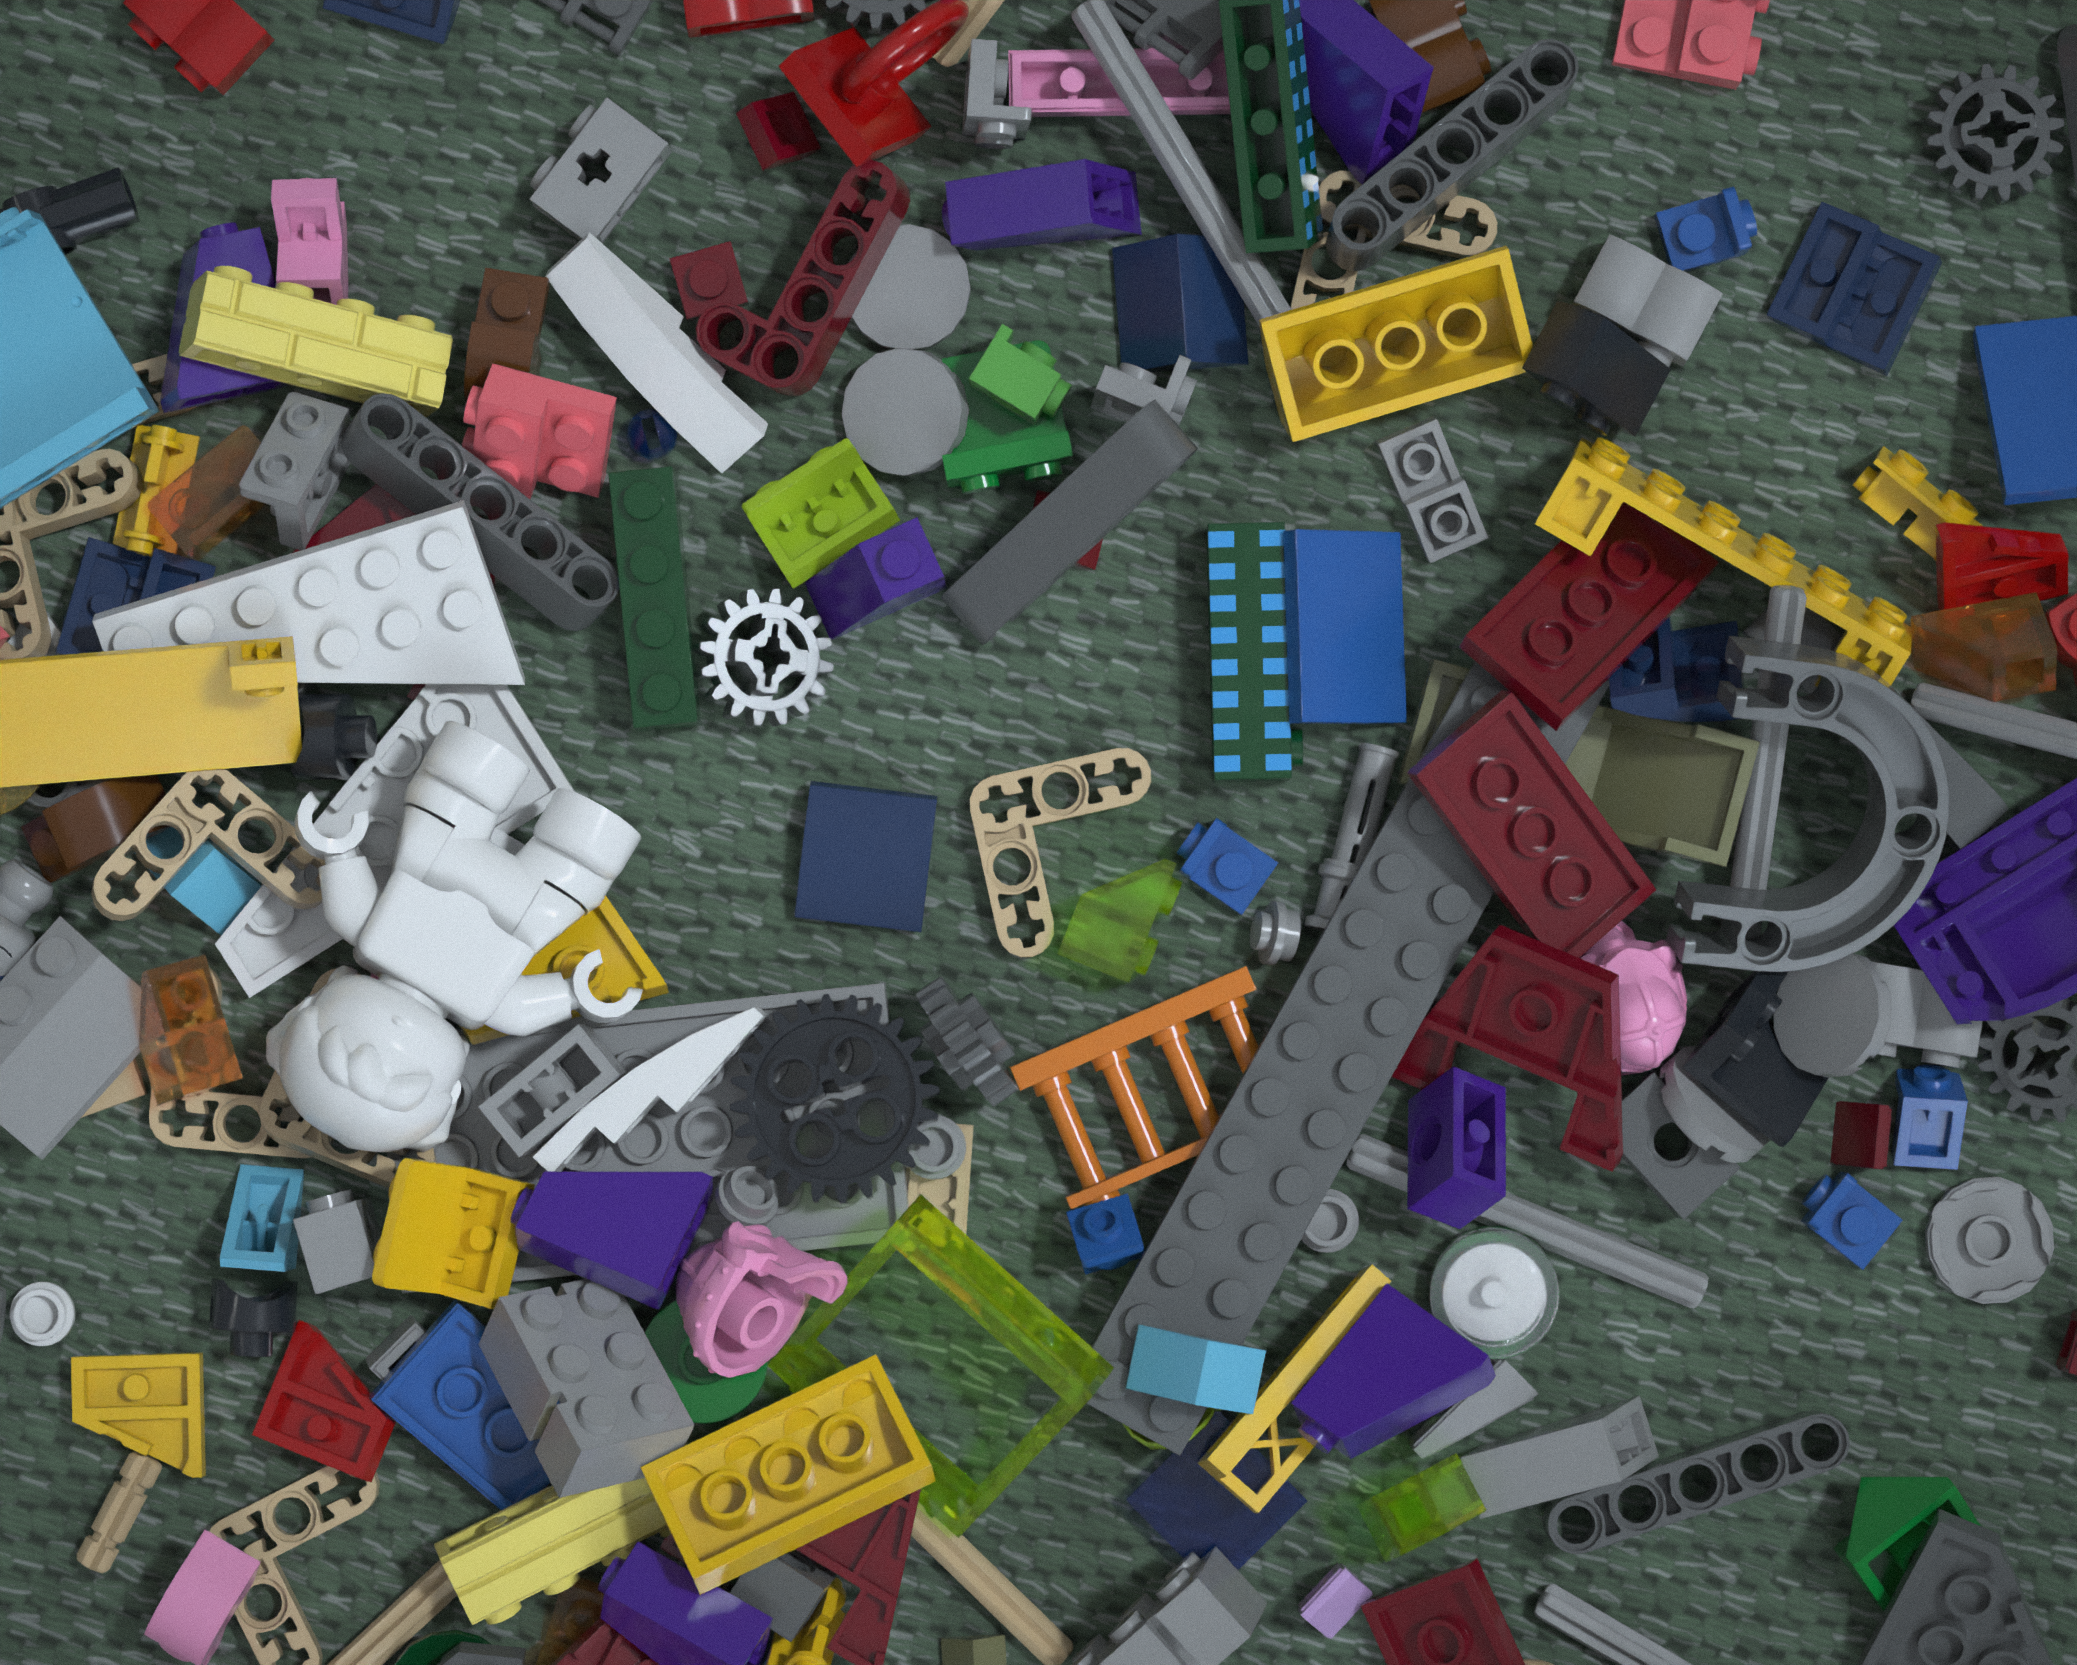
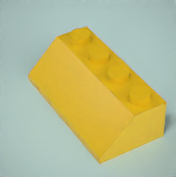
M1507 246L1259 319L1268 377L1280 421L1292 442L1526 373L1522 367L1533 348Z

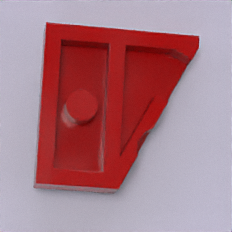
M1946 522L1935 525L1937 601L1945 624L2068 594V550L2061 534Z
M298 1320L295 1332L291 1337L252 1435L372 1483L396 1422L371 1400L369 1396L371 1394L370 1390L316 1326Z

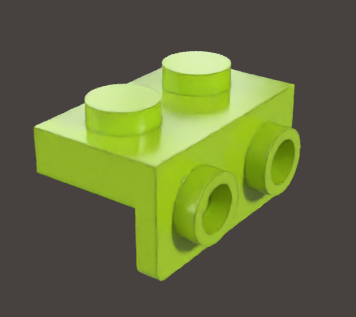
M848 438L843 439L834 446L825 447L817 451L807 463L782 479L767 483L756 492L754 497L744 502L741 506L793 589L816 575L857 544L879 535L901 521Z

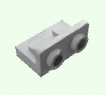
M972 39L966 63L962 136H975V146L1011 149L1013 148V139L1025 140L1031 123L1032 108L1003 106L1007 91L1008 60L996 59V40Z
M1179 355L1166 389L1154 385L1157 377L1138 366L1121 363L1117 370L1105 365L1094 393L1091 408L1127 422L1147 404L1156 399L1177 425H1180L1197 382L1196 379L1186 376L1192 359Z
M291 392L287 395L242 477L239 487L242 496L271 505V514L276 516L280 544L304 550L351 463L345 457L342 449V435L351 420L349 408L297 392Z

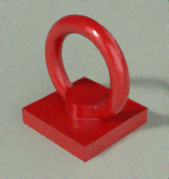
M939 0L902 23L872 49L854 27L793 51L778 67L857 168L869 160H875L913 143L932 127L899 85V82L931 59L960 31L967 21L969 8L964 0Z

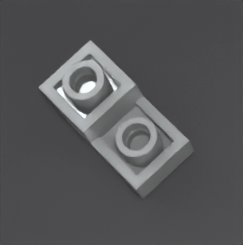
M1432 416L1375 441L1417 540L1429 563L1488 539L1466 481L1460 477L1437 418Z

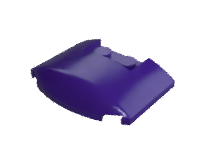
M2077 778L1939 862L1921 895L1894 925L1956 1024H1972L1971 1021H2000L2022 1016L2046 1008L2077 993Z

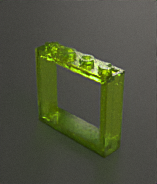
M920 1194L847 1275L848 1283L843 1294L832 1304L824 1301L768 1363V1367L790 1386L789 1390L793 1393L846 1369L847 1367L816 1339L896 1250L905 1256L1060 1396L979 1484H976L913 1427L932 1465L936 1479L935 1482L921 1488L919 1503L925 1508L931 1518L935 1516L959 1538L1094 1396L1114 1367Z

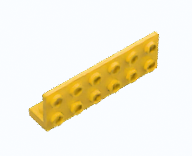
M1597 437L1594 444L1584 438L1580 439L1567 469L1540 512L1535 525L1591 556L1621 504L1625 502L1770 587L1775 585H1791L1802 588L1807 598L1805 607L1846 630L1835 647L1834 652L1846 655L1866 665L1892 685L1911 654L1912 628L1904 623L1907 615L1901 609L1880 597L1875 596L1871 603L1856 596L1848 591L1852 583L1843 575L1824 565H1818L1815 571L1793 559L1796 554V550L1769 533H1763L1761 538L1758 539L1737 526L1741 519L1724 506L1708 501L1705 507H1702L1682 495L1686 487L1672 476L1657 469H1652L1651 473L1647 475L1629 465L1627 461L1630 458V454L1615 443L1602 437ZM1820 675L1815 680L1816 687L1819 685Z
M293 636L0 660V787L296 763L302 750Z

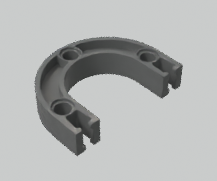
M1729 636L1725 661L1729 664H1735L1742 673L1753 674L1754 668L1773 671L1772 685L1768 689L1736 688L1731 681L1720 680L1716 696L1719 702L1734 718L1811 726L1834 732L1851 741L1858 748L1867 772V808L1861 827L1845 853L1825 871L1803 883L1781 889L1758 890L1678 881L1674 899L1676 908H1683L1689 918L1694 920H1702L1703 914L1721 918V928L1717 932L1684 931L1681 925L1669 924L1666 942L1675 951L1681 963L1766 972L1798 971L1819 967L1853 954L1878 939L1893 927L1911 908L1930 880L1942 852L1949 819V790L1943 759L1933 736L1914 709L1887 681L1866 665L1846 655L1824 648ZM1812 675H1820L1819 685L1812 693L1806 696H1797L1798 687L1804 679ZM1917 813L1914 824L1908 830L1895 833L1897 822L1903 816ZM1759 921H1769L1767 929L1761 936L1754 939H1745L1748 929L1753 924Z

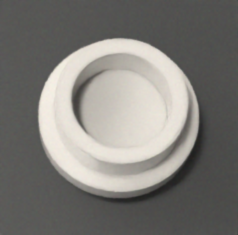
M36 1282L27 1285L17 1293L10 1307L11 1325L15 1333L23 1341L31 1345L48 1346L55 1344L65 1338L73 1327L75 1321L73 1300L65 1289L51 1282Z

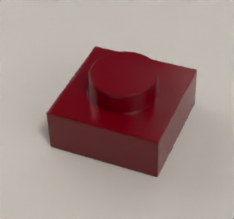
M794 91L752 102L736 113L762 170L802 160L821 149Z
M731 241L669 258L688 322L699 319L707 308L716 303L728 302L740 307L749 305Z

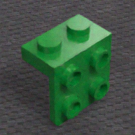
M1041 340L1030 341V343L1051 355V350L1047 343ZM1023 343L1014 344L1013 346L1020 349ZM986 350L941 359L951 372L956 373L964 385L969 407L965 436L958 448H954L952 453L942 455L948 488L961 486L962 494L978 493L1000 487L998 478L1023 473L1025 482L1045 480L1062 475L1061 466L1073 464V453L1069 433L1066 431L1062 406L1053 418L1043 412L1036 425H1033L970 387L969 378Z

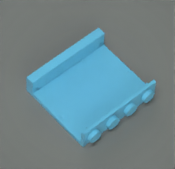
M16 207L0 213V509L160 412L41 214L29 209L20 213Z

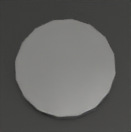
M910 224L901 225L851 318L861 334L881 347L889 348L890 350L897 348L920 351L931 349L949 338L966 314L971 293L967 265L956 247L952 246L950 241L933 229ZM858 250L855 252V254L853 255V257L850 259L849 262H851V261L855 258V256L857 255Z
M897 348L877 353L857 368L845 389L842 418L846 437L850 439L863 461L880 472L912 476L935 470L943 464L942 455L950 454L954 448H958L966 433L969 407L964 385L956 373L951 372L949 367L942 362L943 360L931 352Z
M1853 953L1840 960L1819 967L1789 971L1777 993L1783 1001L1774 1013V1031L1782 1052L1797 1068L1828 1078L1850 1076L1862 1069L1858 1066L1863 1064L1868 1057L1874 1058L1883 1047L1891 1024V994L1886 982L1880 981L1878 973L1873 969L1878 968L1868 958Z
M1696 1046L1684 1047L1660 1070L1659 1078H1665L1667 1083L1661 1089L1666 1109L1675 1124L1698 1147L1707 1151L1711 1146H1714L1718 1150L1725 1152L1720 1159L1727 1162H1747L1770 1139L1765 1134L1757 1131L1748 1120L1714 1092L1706 1089L1697 1078L1683 1068Z
M2001 1177L1970 1178L1948 1189L1932 1208L1925 1229L1926 1256L1937 1279L1955 1295L1981 1304L2006 1303L2030 1292L2045 1272L2054 1251L2053 1224L2042 1202L2022 1185Z

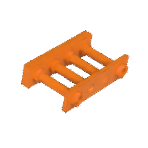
M1247 966L1010 1067L1020 1091L1032 1086L1036 1097L1043 1095L1083 1189L1065 1196L1070 1209L1120 1196L1118 1189L1199 1154L1219 1115L1184 1034L1190 1032L1185 1020L1209 1011L1213 1022L1220 1020L1243 1074L1258 1048L1257 1041L1243 1009L1248 1007L1244 995L1257 990ZM1150 1036L1154 1047L1161 1045L1200 1136L1199 1139L1165 1153L1126 1063V1059L1131 1057L1126 1045ZM1089 1061L1092 1062L1095 1072L1102 1070L1141 1160V1164L1106 1178L1067 1088V1084L1072 1083L1068 1070Z

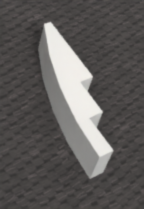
M590 232L548 270L545 277L549 278L551 285L583 328L626 379L718 471L723 473L765 435L768 423L722 383L726 370L679 328L684 316Z
M753 1007L691 1034L635 1067L583 1107L533 1158L548 1172H561L598 1130L614 1144L621 1143L660 1099L668 1104L676 1113L684 1112L753 1035L755 1029H758L765 1022L769 1015L760 1007Z

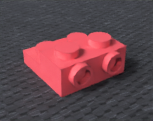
M1624 0L1611 65L1736 90L1741 83L1743 74L1752 76L1755 74L1762 38L1750 36L1755 12L1766 14L1770 0Z
M492 363L484 387L473 385L469 393L463 422L474 425L475 428L468 427L462 446L529 499L532 497L537 481L556 486L565 491L579 492L599 498L606 476L617 397Z

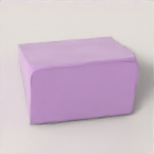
M1337 1563L1299 1602L1298 1611L1313 1627L1327 1638L1332 1639L1373 1594L1343 1563L1340 1565Z

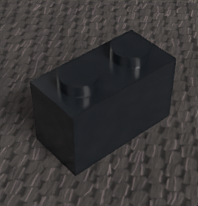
M1559 300L1522 369L1543 384L1539 391L1540 395L1565 409L1573 410L1575 408L1577 411L1573 419L1580 425L1604 436H1607L1610 428L1635 437L1671 370L1604 316Z

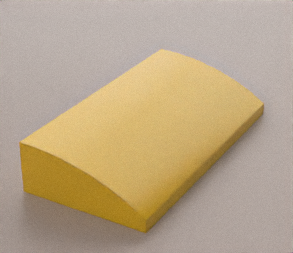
M876 1354L640 1467L700 1595L936 1481L932 1465Z

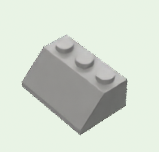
M61 916L58 917L0 981V1125L42 1160L173 1016Z

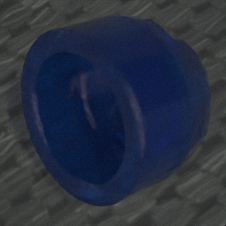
M653 408L645 409L635 414L627 427L626 435L630 448L635 454L637 453L639 457L653 461L665 458L674 450L678 441V432ZM653 417L655 431L660 440L661 447L650 450L642 420Z

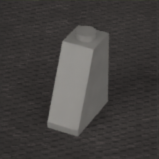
M1639 1395L1479 1446L1460 1457L1463 1464L1461 1484L1467 1499L1476 1505L1479 1517L1483 1519L1621 1482L1659 1457Z

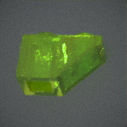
M1163 859L1081 894L1057 955L1126 983H1129L1133 971L1145 976L1159 943V940L1148 936L1155 916L1158 912L1169 917L1183 883L1182 880L1172 877L1177 863Z
M1457 1453L1356 1505L1385 1563L1428 1543L1487 1511Z

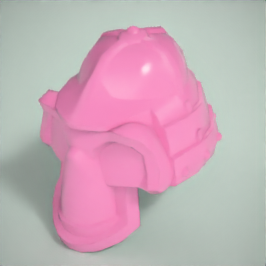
M1621 921L1580 958L1619 974L1621 1075H1631L1659 1067L1661 1062L1673 1053L1686 1024L1687 993L1681 971L1683 965L1678 962L1675 951L1665 940L1655 943L1636 940L1633 930Z
M737 1221L733 1222L723 1231L721 1238L698 1247L686 1259L681 1261L679 1264L680 1270L677 1274L676 1300L680 1308V1314L683 1317V1327L690 1338L694 1357H698L702 1364L708 1368L709 1373H717L731 1378L757 1371L779 1352L798 1327L812 1296L832 1304L843 1294L848 1282L847 1275L839 1263L827 1261L792 1246L782 1235L776 1238L773 1237L771 1231L764 1225L743 1226Z

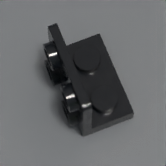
M1753 971L1723 1003L1683 1068L1697 1078L1706 1089L1714 1092L1748 1120L1757 1131L1765 1134L1778 1146L1784 1147L1795 1135L1827 1082L1828 1077L1814 1075L1797 1068L1782 1052L1774 1031V1023L1769 1020L1783 1001L1775 993L1789 971Z

